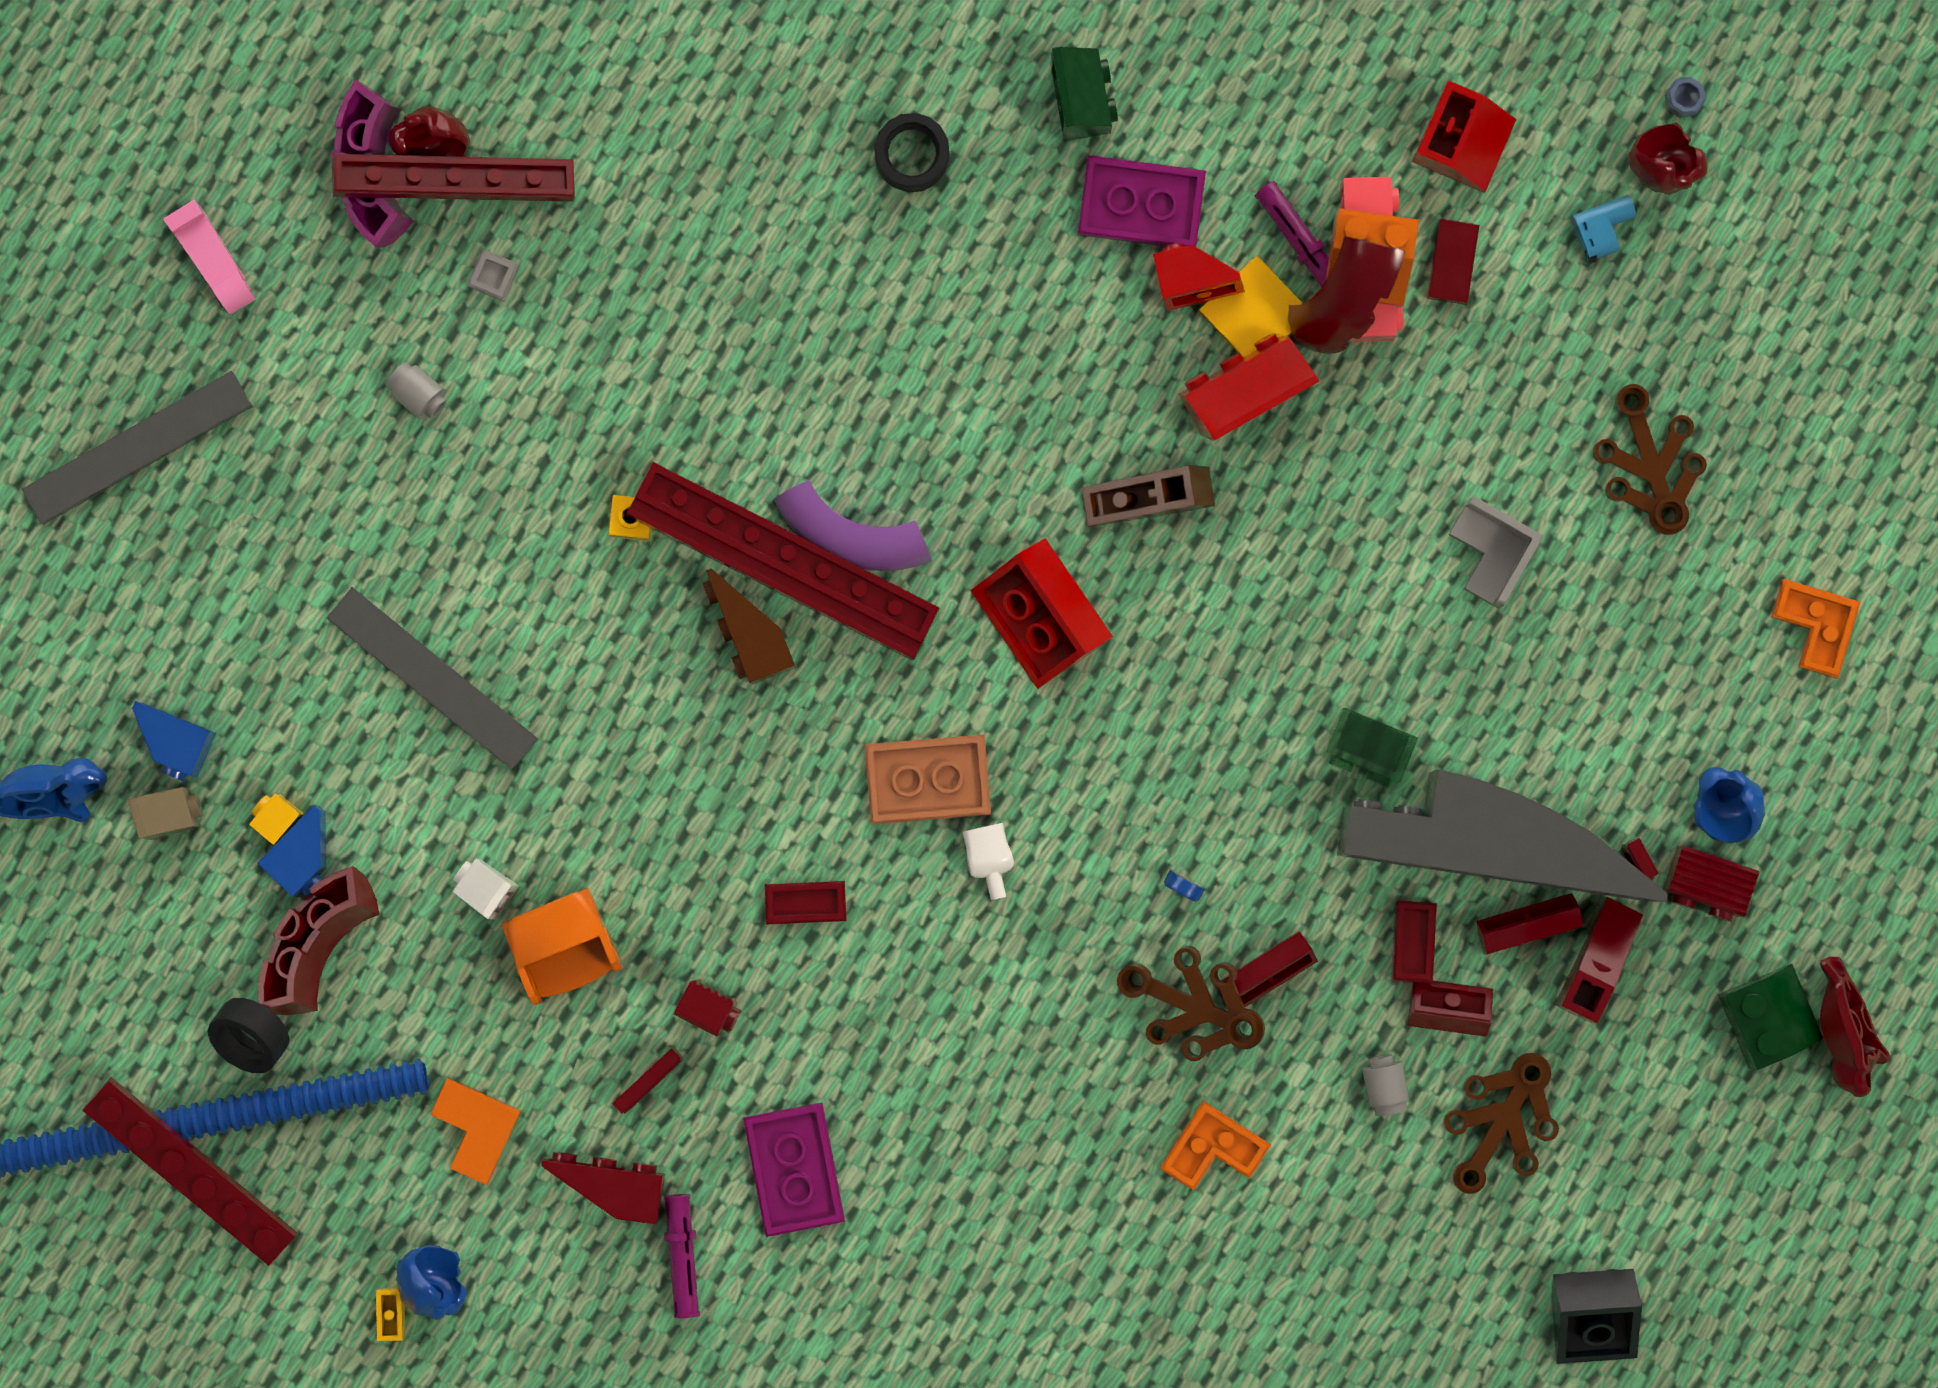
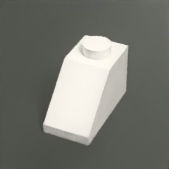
M477 858L472 864L466 861L453 879L458 884L453 892L487 919H497L519 888L516 883Z

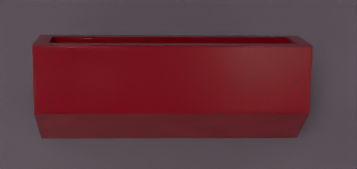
M1573 893L1476 921L1477 933L1484 955L1583 927L1580 907Z
M1300 931L1236 970L1237 979L1235 985L1245 1007L1318 962L1311 946ZM1229 975L1221 979V981L1228 982ZM1215 986L1216 990L1218 991V993L1220 994L1221 998L1223 999V996H1222V993H1221L1220 988H1218V987Z

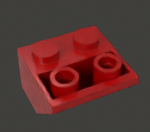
M1448 80L1440 94L1412 162L1485 193L1517 119L1485 95Z

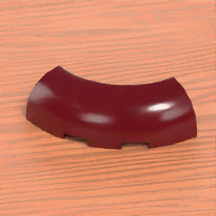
M1344 236L1335 265L1320 290L1305 303L1289 305L1288 322L1292 335L1300 345L1314 352L1335 354L1344 351L1346 343L1350 339H1360L1376 320L1373 310L1380 298L1388 299L1397 279L1405 251Z
M352 866L340 870L309 889L311 893L295 909L290 908L273 933L276 939L268 960H263L261 966L258 1003L270 1009L275 1015H294L318 1011L319 982L331 952L350 930L360 923L380 915L373 889L365 875L357 868Z

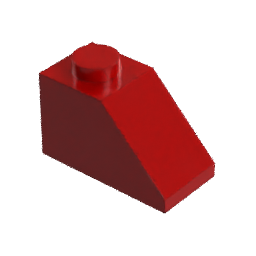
M1172 244L1164 247L1161 252L1153 254L1162 298L1167 311L1245 292L1239 271L1193 245Z

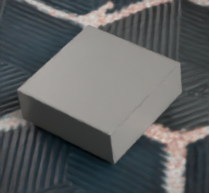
M482 249L467 286L505 302L520 265Z

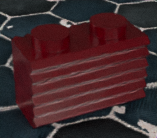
M1682 845L1676 848L1663 890L1672 895L1671 903L1689 909H1694L1695 903L1710 908L1708 915L1732 922L1733 916L1745 917L1757 883L1759 871Z
M697 979L689 982L673 1014L717 1037L722 1034L723 1030L728 1033L732 1031L742 1010L736 1008V998L730 999L729 994L723 995L722 990L716 991L715 987H708V983L702 984L701 980Z

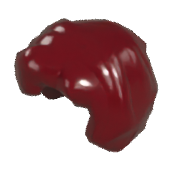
M421 107L405 116L403 122L395 125L390 130L389 144L396 155L465 157L468 145L470 144V137L467 128L452 113L434 107Z
M1677 122L1648 129V131L1642 133L1636 139L1631 151L1628 153L1630 168L1639 180L1652 191L1667 195L1691 188L1692 183L1704 178L1707 174L1708 163L1706 154L1702 149L1689 145L1691 138L1684 133L1683 128Z

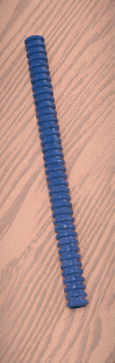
M415 1059L414 1064H409L408 1061L402 1062L400 1067H397L394 1063L390 1064L389 1069L379 1066L375 1072L369 1068L365 1069L364 1074L354 1071L352 1076L348 1077L346 1073H343L339 1079H335L334 1076H328L327 1081L318 1078L313 1084L310 1081H303L302 1086L292 1083L288 1089L282 1085L278 1087L277 1091L267 1088L265 1093L262 1094L259 1090H256L252 1096L242 1093L240 1098L231 1095L226 1101L223 1098H217L215 1103L205 1100L201 1106L195 1102L191 1104L190 1108L180 1105L178 1110L169 1107L165 1113H162L161 1110H155L154 1113L186 1140L190 1141L192 1136L196 1135L198 1139H201L205 1133L215 1136L217 1131L226 1134L231 1128L234 1131H240L242 1126L252 1129L256 1123L262 1127L266 1125V1121L277 1124L279 1119L283 1118L285 1122L290 1121L292 1116L302 1119L304 1114L307 1113L308 1116L313 1117L317 1111H320L321 1114H327L328 1109L339 1112L343 1106L349 1110L353 1108V1104L364 1107L366 1102L370 1101L372 1105L377 1104L379 1099L389 1102L390 1097L394 1096L395 1099L400 1100L404 1094H407L408 1097H414L415 1092L425 1095L427 1090H429V1082L424 1062L421 1059ZM93 1122L91 1127H87L85 1124L80 1125L78 1130H75L74 1127H68L66 1132L57 1129L52 1135L49 1132H43L41 1137L31 1134L27 1140L23 1136L18 1137L16 1142H13L12 1139H6L4 1144L0 1143V1178L5 1177L6 1172H9L10 1175H16L18 1170L27 1173L31 1170V1167H34L35 1170H42L43 1165L52 1168L57 1162L63 1166L67 1165L68 1160L78 1163L82 1157L88 1161L92 1160L93 1155L103 1158L105 1153L114 1156L118 1153V1150H121L122 1153H129L130 1150L96 1122Z

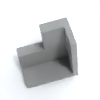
M1473 496L1470 498L1449 533V536L1483 554L1464 590L1497 609L1504 606L1542 540L1543 535L1477 497Z

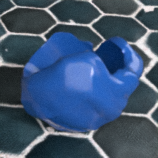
M1711 767L1701 774L1697 793L1698 799L1693 805L1695 824L1716 841L1738 843L1752 839L1760 830L1765 816L1764 795L1761 787L1736 769L1729 772L1723 768Z
M428 1245L411 1250L398 1261L396 1277L398 1291L404 1305L408 1306L413 1313L440 1320L444 1315H454L460 1311L464 1304L467 1290L456 1278L461 1273L458 1253L437 1245Z

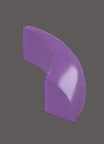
M810 480L783 492L774 500L781 515L798 536L863 569L878 571L904 570L932 561L916 520L892 527H873L853 522L832 510L819 497Z

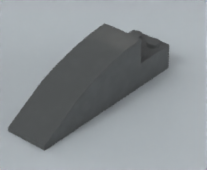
M1439 769L1429 772L1423 816H1421V808L1398 805V807H1394L1393 812L1381 810V802L1361 799L1354 801L1353 806L1343 808L1337 856L1647 902H1667L1668 893L1591 831L1529 798L1479 779Z

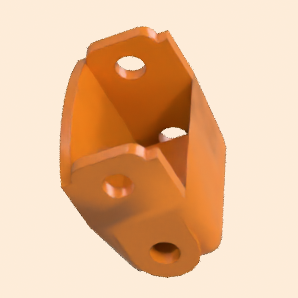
M589 888L566 895L502 923L506 939L515 958L518 973L533 1006L542 1003L541 997L558 995L577 989L600 978L612 969L615 972L623 969L611 935L603 922Z

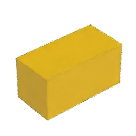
M398 1288L377 1289V1341L404 1340L405 1305Z

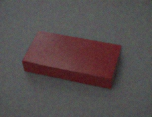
M1445 219L1439 220L1427 299L1467 305L1480 225Z
M845 881L764 884L766 925L847 921Z
M1396 901L1391 982L1429 985L1433 983L1437 903Z
M672 1047L612 1104L621 1114L630 1111L683 1061V1056L675 1047Z

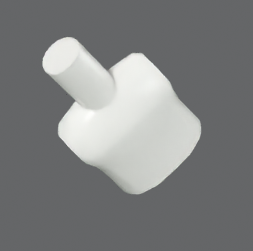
M1003 823L962 832L970 875L975 878H986L991 900L1006 897L1001 874L1012 869L1014 860L1006 840Z

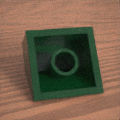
M1052 48L1050 66L1064 142L1111 134L1112 122L1118 121L1115 99H1107L1105 84L1111 83L1108 60H1100L1098 48Z
M1793 964L1718 994L1749 1069H1762L1791 1057L1823 1039Z

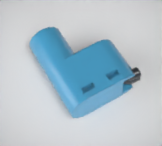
M1629 195L1571 216L1583 252L1590 264L1595 263L1598 258L1619 251V243L1612 226L1636 217L1635 207Z

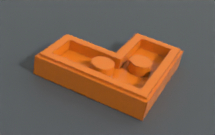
M1782 579L1771 618L1809 629L1798 668L1838 679L1861 602Z
M447 1078L430 1115L467 1131L450 1169L488 1185L520 1116L521 1110L451 1078Z
M1202 1101L1161 1164L1160 1169L1193 1191L1215 1157L1250 1179L1271 1144L1205 1101Z

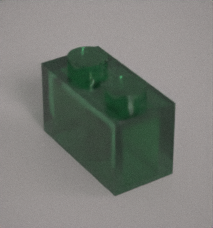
M1343 707L1339 711L1322 754L1331 757L1328 764L1350 773L1354 766L1368 772L1367 780L1388 788L1390 782L1395 784L1401 783L1418 737Z

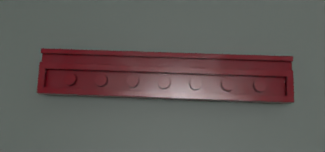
M655 462L652 463L626 516L912 661L915 659L940 609L928 601Z

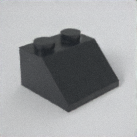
M1609 1269L1606 1271L1553 1274L1551 1301L1557 1364L1637 1358L1642 1303L1634 1269Z

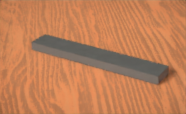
M230 371L22 488L40 523L45 525L253 406L234 372Z
M353 587L328 615V620L512 770L515 769L538 741L535 735Z

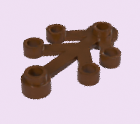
M1629 384L1617 393L1615 406L1621 415L1628 417L1641 460L1619 449L1616 443L1610 439H1603L1596 443L1593 448V456L1601 464L1612 463L1647 481L1650 484L1654 498L1631 488L1629 482L1623 477L1611 479L1606 484L1605 493L1614 502H1620L1619 500L1648 513L1649 522L1657 532L1664 535H1673L1680 532L1687 525L1689 510L1685 500L1696 478L1706 470V460L1698 453H1691L1685 456L1681 462L1682 474L1670 493L1665 477L1684 440L1693 433L1694 423L1685 415L1673 418L1668 426L1669 435L1660 453L1657 454L1644 414L1649 405L1648 392L1640 385ZM1626 395H1634L1637 398L1638 405L1635 409H1629L1625 406L1624 398ZM1676 421L1686 422L1688 425L1686 434L1680 435L1675 431L1674 425ZM1606 444L1612 448L1611 458L1605 459L1599 455L1598 450L1601 445ZM1690 458H1695L1700 462V470L1696 473L1689 471L1687 468V461ZM1614 482H1620L1624 485L1625 493L1623 496L1618 497L1611 492V486ZM1664 508H1670L1674 511L1675 519L1673 522L1668 523L1662 519L1661 512Z
M1185 946L1174 955V964L1182 971L1192 995L1152 978L1149 969L1142 964H1131L1119 972L1117 985L1125 996L1136 998L1146 993L1186 1012L1169 1020L1157 1019L1151 1022L1146 1028V1036L1151 1043L1161 1045L1169 1041L1173 1035L1205 1022H1210L1223 1028L1206 1037L1194 1035L1186 1039L1182 1045V1053L1190 1061H1198L1204 1058L1208 1052L1230 1043L1239 1049H1251L1258 1045L1264 1037V1021L1257 1012L1245 1008L1235 985L1237 979L1236 968L1228 962H1222L1214 966L1210 972L1211 982L1220 988L1228 1012L1214 1005L1198 967L1201 962V955L1195 947ZM1183 952L1191 954L1193 958L1191 966L1183 963ZM1220 968L1228 971V982H1223L1219 979L1218 970ZM1134 972L1142 976L1143 984L1141 986H1137L1132 982ZM1242 1021L1248 1022L1251 1025L1252 1032L1250 1035H1245L1240 1030ZM1155 1025L1164 1028L1165 1036L1163 1039L1157 1038L1154 1035ZM1191 1042H1197L1201 1046L1200 1055H1195L1191 1052Z
M1525 1053L1516 1058L1511 1070L1485 1077L1472 1075L1465 1080L1463 1085L1464 1092L1469 1098L1475 1100L1483 1099L1492 1090L1511 1086L1513 1088L1505 1101L1463 1112L1451 1110L1445 1114L1443 1119L1444 1128L1449 1133L1455 1135L1464 1133L1468 1127L1493 1121L1471 1160L1461 1162L1453 1171L1454 1185L1460 1191L1474 1194L1484 1187L1486 1183L1484 1169L1507 1130L1515 1156L1513 1158L1514 1170L1523 1176L1533 1175L1537 1171L1539 1162L1537 1157L1530 1152L1520 1113V1108L1527 1096L1536 1119L1533 1124L1534 1135L1540 1140L1551 1141L1556 1138L1559 1132L1558 1123L1550 1116L1544 1088L1551 1079V1068L1547 1060L1541 1055ZM1531 1065L1538 1069V1077L1534 1081H1528L1524 1075L1525 1069ZM1473 1080H1480L1483 1083V1091L1478 1095H1473L1469 1090V1085ZM1455 1114L1460 1115L1463 1119V1125L1458 1130H1453L1449 1126V1119ZM1544 1121H1549L1553 1126L1552 1133L1548 1136H1542L1539 1132V1126ZM1523 1156H1529L1532 1159V1167L1528 1171H1522L1519 1168L1518 1163ZM1468 1170H1474L1477 1173L1478 1178L1473 1185H1466L1463 1180V1176Z

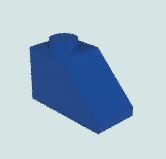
M135 701L132 707L153 761L164 765L162 773L184 781L187 775L198 778L216 733Z
M313 805L258 862L292 897H299L302 893L308 896L311 893L309 889L323 880L320 874L326 869V812L317 805Z

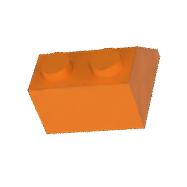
M1339 208L1334 217L1326 280L1338 258L1344 236L1404 250L1403 261L1388 299L1380 298L1378 301L1381 304L1403 307L1414 260L1419 220Z

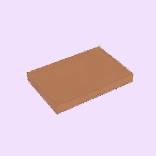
M985 734L865 744L871 825L991 815Z

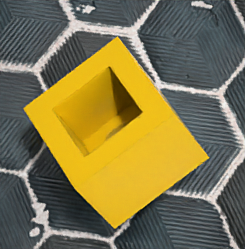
M613 495L609 536L611 538L651 541L652 528L638 521L633 524L624 522V513L629 510L635 497Z
M275 793L271 798L267 795L264 796L251 812L255 818L249 825L273 845H276L305 814L281 794Z

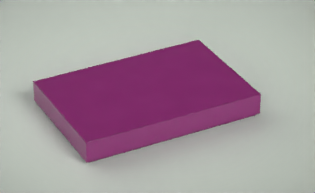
M1088 155L1078 235L1163 247L1172 244L1193 245L1196 247L1206 171Z
M823 1102L743 1117L765 1236L770 1237L845 1222Z

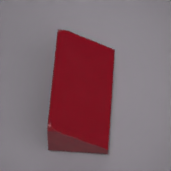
M1433 981L1431 985L1413 983L1408 1026L1486 1037L1492 1024L1493 989Z

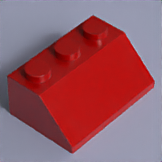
M1275 333L1270 334L1254 344L1256 351L1246 357H1242L1241 353L1232 355L1219 364L1221 367L1220 371L1209 377L1204 372L1184 383L1187 389L1180 392L1179 396L1201 436L1215 441L1320 382L1290 337L1281 336L1277 338Z
M1046 538L1015 555L970 590L1037 689L1088 656L1113 637Z

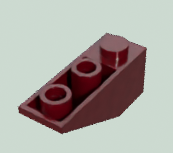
M1606 897L1554 1004L1555 1006L1585 1021L1598 1024L1616 987L1643 914Z
M553 1152L552 1159L545 1158L542 1160L541 1166L615 1219L657 1224L659 1222L665 1174L656 1173L657 1165L633 1162L632 1169L616 1167L617 1160L593 1157L592 1164L576 1162L577 1155L562 1152Z

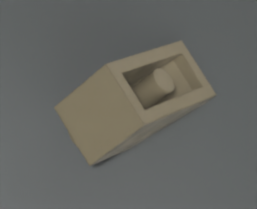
M181 787L128 799L139 839L157 840L200 827L198 818L203 816L202 805L196 793L191 795L189 788Z

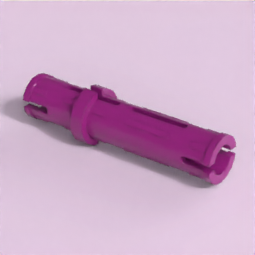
M1272 181L1260 189L1254 196L1259 200L1278 229L1298 254L1296 260L1300 265H1306L1322 287L1326 280L1329 259L1324 251L1326 246L1322 240L1317 241L1298 213L1278 188L1277 183Z
M690 1194L664 1196L667 1216V1232L664 1233V1240L669 1243L674 1318L700 1316L693 1250V1240L697 1237L696 1230H692Z

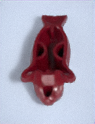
M1832 956L1820 962L1821 969L1828 982L1820 1010L1821 1031L1826 1045L1834 1057L1832 1065L1834 1081L1838 1087L1850 1092L1855 1097H1865L1871 1091V1072L1873 1066L1890 1061V1054L1879 1040L1865 1002L1850 978L1840 957Z

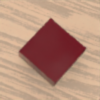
M1640 838L1632 839L1621 845V850L1627 861L1649 879L1659 874Z

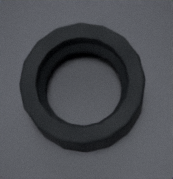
M918 113L900 114L889 120L878 132L874 145L876 167L882 178L893 188L905 192L924 191L936 185L945 174L950 160L949 142L942 127L932 118ZM905 130L924 132L931 138L935 146L936 156L933 164L926 172L920 175L908 176L902 174L893 167L889 160L888 150L891 141L896 135Z
M232 998L225 1002L210 1022L207 1030L209 1041L216 1052L228 1063L250 1073H266L271 1070L287 1049L290 1041L288 1030L277 1015L262 1004L246 998ZM242 1031H244L245 1033L249 1034V1035H250L252 1038H254L256 1041H254L253 1039H251V1038H249L248 1036H246Z

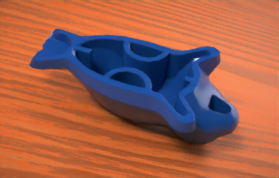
M85 758L72 759L62 766L36 764L19 768L0 782V816L14 819H39L59 816L78 822H86L91 814L84 802L89 796L105 786L107 774L94 762Z

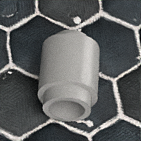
M404 362L395 369L387 380L386 387L391 390V396L419 420H423L426 417L430 419L435 418L446 405L447 401L444 399L446 389L417 365L411 366L409 363Z
M1392 1054L1369 1058L1370 1065L1363 1067L1362 1070L1369 1106L1374 1107L1375 1115L1386 1116L1406 1111V1101L1409 1100L1402 1061H1393Z

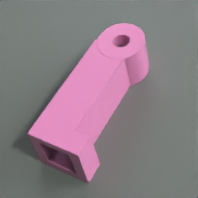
M195 200L163 218L230 315L256 300L255 295L245 281V276L204 210Z

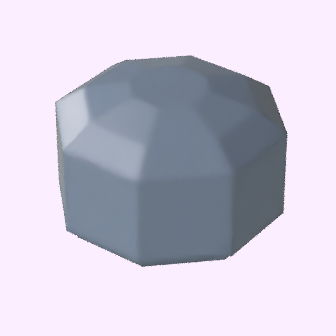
M1692 77L1675 79L1664 95L1668 111L1679 118L1696 115L1706 101L1703 84Z

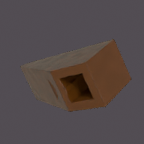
M712 568L706 570L709 580L703 582V586L710 604L719 603L724 617L718 619L717 622L725 642L733 640L738 655L731 658L739 678L747 677L749 683L753 685L796 668L780 627Z

